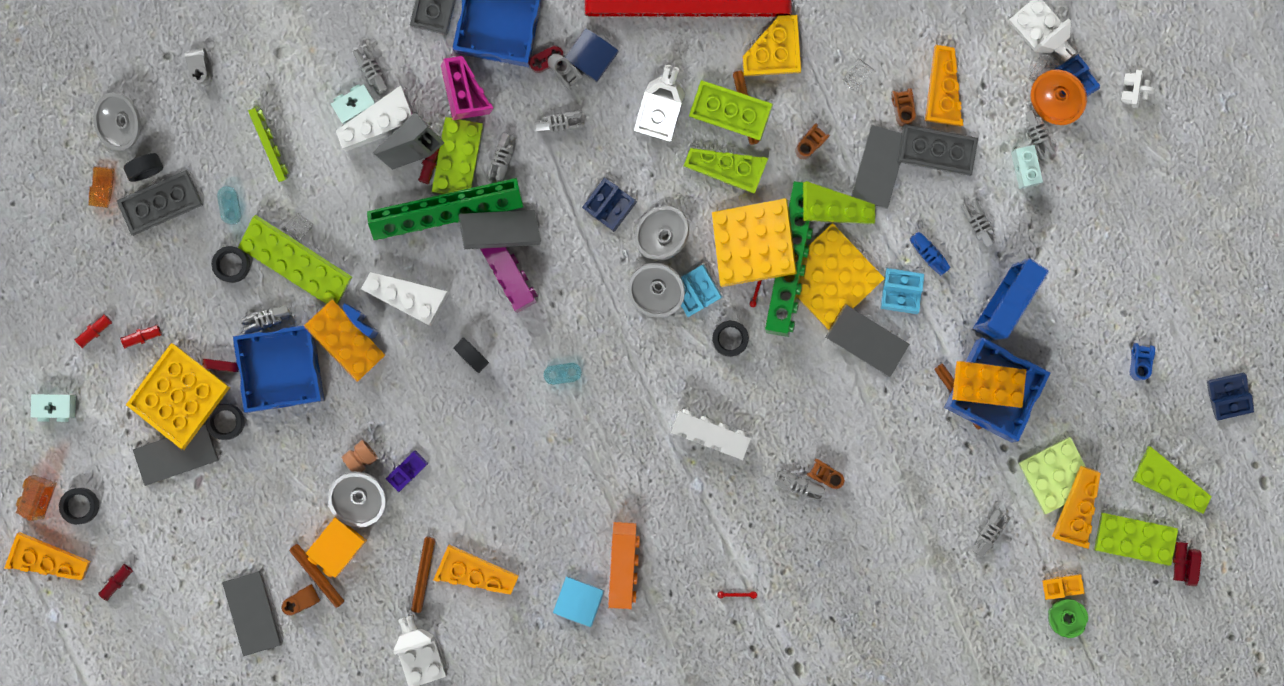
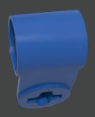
M1138 343L1133 344L1130 376L1132 379L1141 381L1151 376L1155 346L1146 347L1140 346ZM1138 367H1142V368H1143V370H1144V375H1143V376L1138 375V373H1137Z

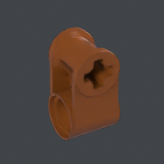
M909 88L907 91L902 92L892 91V104L897 123L902 127L904 124L910 125L916 117L912 89ZM908 113L910 120H904L901 114Z
M815 123L797 145L795 150L797 157L803 160L808 159L823 145L830 135L825 134L818 127V124ZM803 145L807 146L810 150L809 153H802L800 147Z
M815 458L813 468L806 475L830 488H841L845 482L844 476L832 469L831 466ZM833 475L840 477V483L837 486H833L830 482V478Z
M310 584L285 599L281 608L284 614L294 615L304 609H308L321 600L313 585ZM290 603H295L294 610L288 609Z

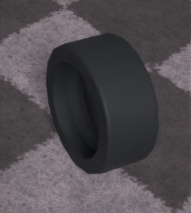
M150 153L129 161L124 165L123 169L130 182H137L156 175L163 170V165L158 154Z
M233 246L222 247L216 251L211 262L212 271L216 277L229 283L243 280L248 275L251 266L246 252ZM230 253L238 255L242 260L240 272L233 276L224 274L220 269L221 259Z
M733 320L724 321L719 324L712 336L713 346L717 352L728 357L737 356L742 353L749 341L748 331L744 325ZM728 327L737 329L742 337L739 347L733 350L723 348L719 341L720 333Z
M464 337L453 347L477 373H480L489 364L488 360Z
M232 404L217 405L206 420L208 432L219 440H231L237 437L245 426V418L242 411ZM224 410L232 412L236 417V426L229 433L219 432L214 425L216 415Z
M74 488L65 492L59 502V512L62 518L74 525L85 524L93 520L99 510V500L96 494L86 488ZM75 495H83L89 500L90 510L83 517L73 516L68 509L69 500Z

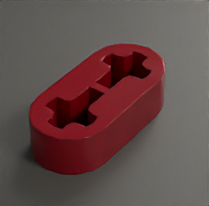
M552 46L532 56L529 62L532 71L541 73L550 69L548 58L552 55V52H560V55L564 57L563 50L558 46ZM536 59L539 61L546 60L541 64V68L533 66Z
M203 359L202 366L205 369L230 372L239 371L236 362Z
M1189 549L1187 553V560L1189 562L1186 564V582L1184 581L1186 586L1196 587L1199 582L1202 554L1200 550Z

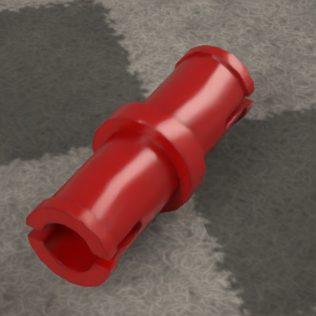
M103 314L95 323L89 324L87 329L74 340L81 348H84L95 337L98 338L100 333L112 324V321Z
M155 324L149 328L138 329L135 333L120 337L124 349L139 343L144 344L149 339L162 336L159 325Z

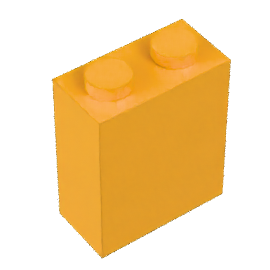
M335 517L305 554L309 556L307 559L312 564L320 565L323 568L322 571L328 577L332 578L333 576L336 578L367 540L351 526L342 523Z

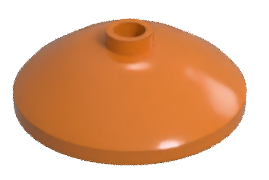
M1050 70L1041 74L1033 83L1031 102L1037 114L1045 121L1055 125H1067L1075 122L1084 113L1087 106V94L1081 81L1073 74L1064 70Z

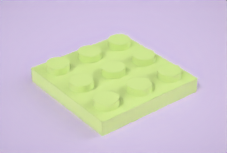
M1071 437L1018 462L1045 515L1065 505L1080 466L1086 467Z

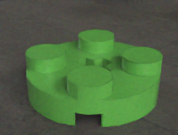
M1061 599L1048 610L1049 625L1058 635L1074 638L1084 632L1088 622V613L1079 602L1073 599ZM1065 614L1073 616V618L1070 619L1071 623H1068L1067 621L1063 620V618H1065Z

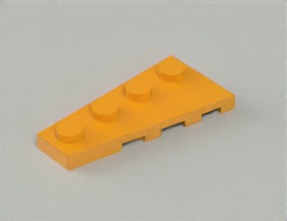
M934 46L925 121L962 127L961 101H959V83H957V64L954 47Z
M1080 466L1053 532V538L1089 549L1090 542L1088 540L1089 534L1092 532L1091 521L1092 515L1095 513L1094 502L1098 494L1100 472Z
M19 532L16 534L4 569H18L24 572L31 571L43 575L51 574L57 575V577L83 580L91 561Z
M448 545L433 581L449 582V584L466 585L471 588L477 587L487 591L511 595L519 575Z

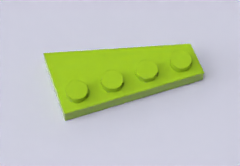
M259 105L248 110L277 180L282 182L288 178L287 174H289L286 164L281 162V152L278 146L274 144L272 131L268 128L265 115Z
M690 148L683 167L755 194L768 158Z
M808 181L803 182L804 221L875 224V204Z
M1151 446L1147 447L1132 481L1204 514L1212 496Z

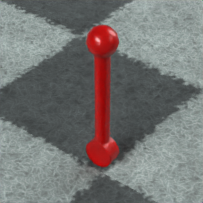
M762 280L757 282L753 299L749 302L750 307H756L757 305L756 299Z
M719 591L717 597L719 599L724 597H751L755 599L757 598V593L755 591L750 593H724Z

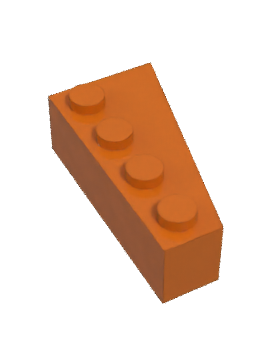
M613 522L608 608L632 609V603H636V591H633V584H637V573H634V566H638L639 554H635V547L639 548L640 536H636V523Z

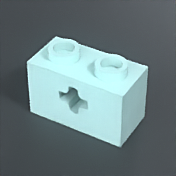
M363 84L352 87L350 93L346 95L341 94L334 98L331 106L344 125L375 104V101ZM352 100L356 102V106L354 108L351 106Z
M1035 145L1013 150L1011 155L1019 189L1043 183Z
M31 394V417L37 418V421L49 422V418H57V422H69V418H75L76 395ZM51 406H56V410H51Z

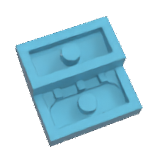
M704 264L681 277L685 286V298L681 307L687 317L692 316L723 297Z
M886 268L880 309L918 314L921 293L923 292L924 274Z
M566 577L553 613L592 627L605 591L571 577Z

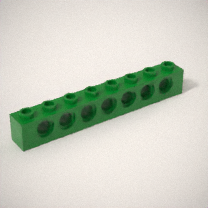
M517 178L367 211V221L373 240H379L422 231L432 227H440L450 223H458L459 214L516 210L523 207Z
M794 181L789 203L792 239L795 237L802 239L800 244H793L794 255L799 258L796 262L797 274H793L795 279L791 282L785 281V276L775 278L765 327L767 334L789 337L790 332H794L795 321H792L793 314H797L799 306L796 298L797 295H801L802 291L800 277L805 275L806 265H803L804 258H808L809 246H807V241L812 238L813 228H810L811 221H806L803 226L795 224L798 219H804V210L799 206V203L803 201V182ZM786 292L791 294V298L787 301L781 299V295ZM785 311L788 313V316L785 319H779L777 317L778 313Z

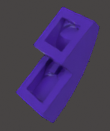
M414 450L387 476L386 480L400 492L429 463Z

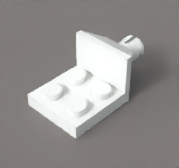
M1031 0L1008 20L1034 52L1052 53L1055 51L1064 62L1076 53V50L1067 41L1070 38V19L1068 18L1062 23L1043 0Z
M665 65L662 77L648 83L634 131L667 141L672 139L681 104L685 96L679 82H676L679 69L674 66L672 74H670L671 65Z
M413 615L398 619L402 635L399 637L393 650L394 655H399L408 686H419L446 677L447 675L434 635L422 628L417 629Z

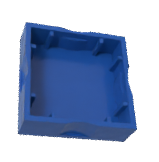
M462 0L461 16L457 22L453 43L454 53L529 67L542 0Z
M1030 258L1013 264L972 329L991 341L1008 338L1049 270Z
M304 325L283 328L274 332H258L233 336L236 361L241 376L240 388L244 413L325 401L316 339L304 328Z
M985 338L977 339L966 362L1026 370L1023 407L1017 408L952 400V389L944 408L1011 443L1019 442L1030 418L1032 407L1040 397L1050 372L1027 360L1012 355L1006 349Z

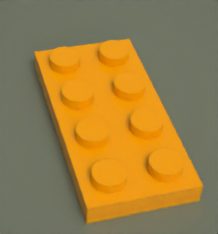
M333 299L304 325V328L356 382L385 356L374 342L350 321L346 313Z
M956 361L952 400L1022 408L1026 370Z

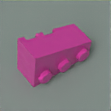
M464 57L445 58L441 64V71L452 119L458 120L489 115L493 110V106L485 97L483 89L479 87Z

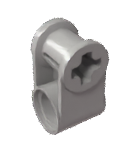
M201 48L185 52L190 79L200 87L208 86L212 81L206 49Z
M556 53L549 57L548 65L568 90L571 89V86L578 79L583 78L581 73L562 55ZM562 60L561 66L557 68V63Z

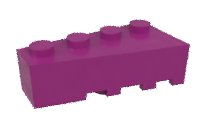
M508 247L480 249L516 313L537 302L535 299L538 297L533 286L528 287L526 281L529 279L524 270L519 271L516 266L519 262L514 253L510 255L507 250Z

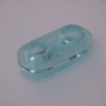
M224 186L217 193L221 219L229 225H234L241 219L238 193L232 187ZM230 193L231 199L226 200V195ZM234 212V218L230 219L229 214Z
M566 363L547 367L543 376L544 380L551 385L570 383L580 379L582 370L576 363ZM570 369H575L576 373L574 376L568 374ZM552 371L557 374L555 379H551L549 376Z

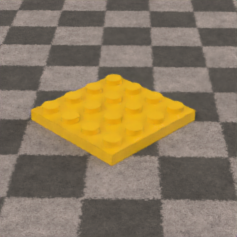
M786 198L712 212L721 287L797 274L788 200Z
M832 223L809 245L808 258H804L803 265H806L805 275L800 277L802 291L801 295H797V298L829 331L844 305L854 308L885 278ZM785 276L784 280L791 282L795 279V276Z
M171 343L126 403V406L180 449L185 450L230 387L177 345Z

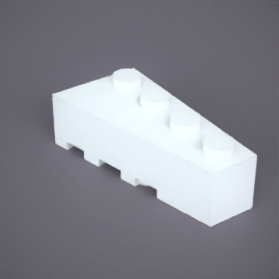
M400 85L337 129L336 133L342 149L347 152L392 135L395 130L406 122L413 113L404 89Z
M372 272L369 273L361 288L365 292L429 326L433 325L449 295L448 291Z
M683 409L682 412L678 411L670 433L743 460L751 438L747 437L748 433L738 429L735 433L729 430L730 426L720 422L718 426L711 423L712 419L701 416L700 419L693 416V412Z

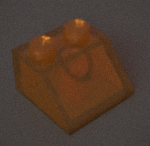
M37 475L28 476L22 486L24 489L22 496L16 502V513L29 521L44 519L57 482Z

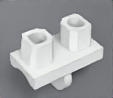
M1136 70V73L1125 74L1124 85L1134 86L1133 92L1123 91L1121 101L1122 103L1131 104L1133 108H1139L1141 93H1143L1142 99L1148 100V94L1155 92V88L1150 87V80H1145L1144 86H1142V70Z

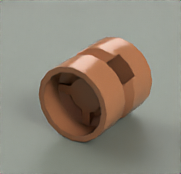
M361 440L354 446V451L349 450L341 457L352 472H363L366 469V464L371 465L378 460L376 453L364 440Z

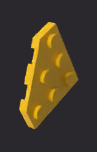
M797 15L778 16L754 45L743 55L744 76L801 73Z

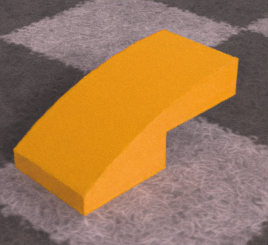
M1081 574L1042 580L1045 600L1084 594Z

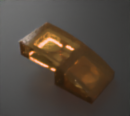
M93 167L92 186L89 188V206L109 207L115 168Z

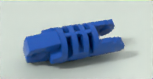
M917 232L910 238L913 247L918 251L917 253L940 276L951 268L944 256L922 233Z

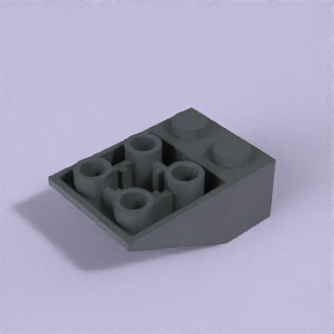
M414 113L388 139L380 144L373 153L393 170L431 156L444 142L427 123Z

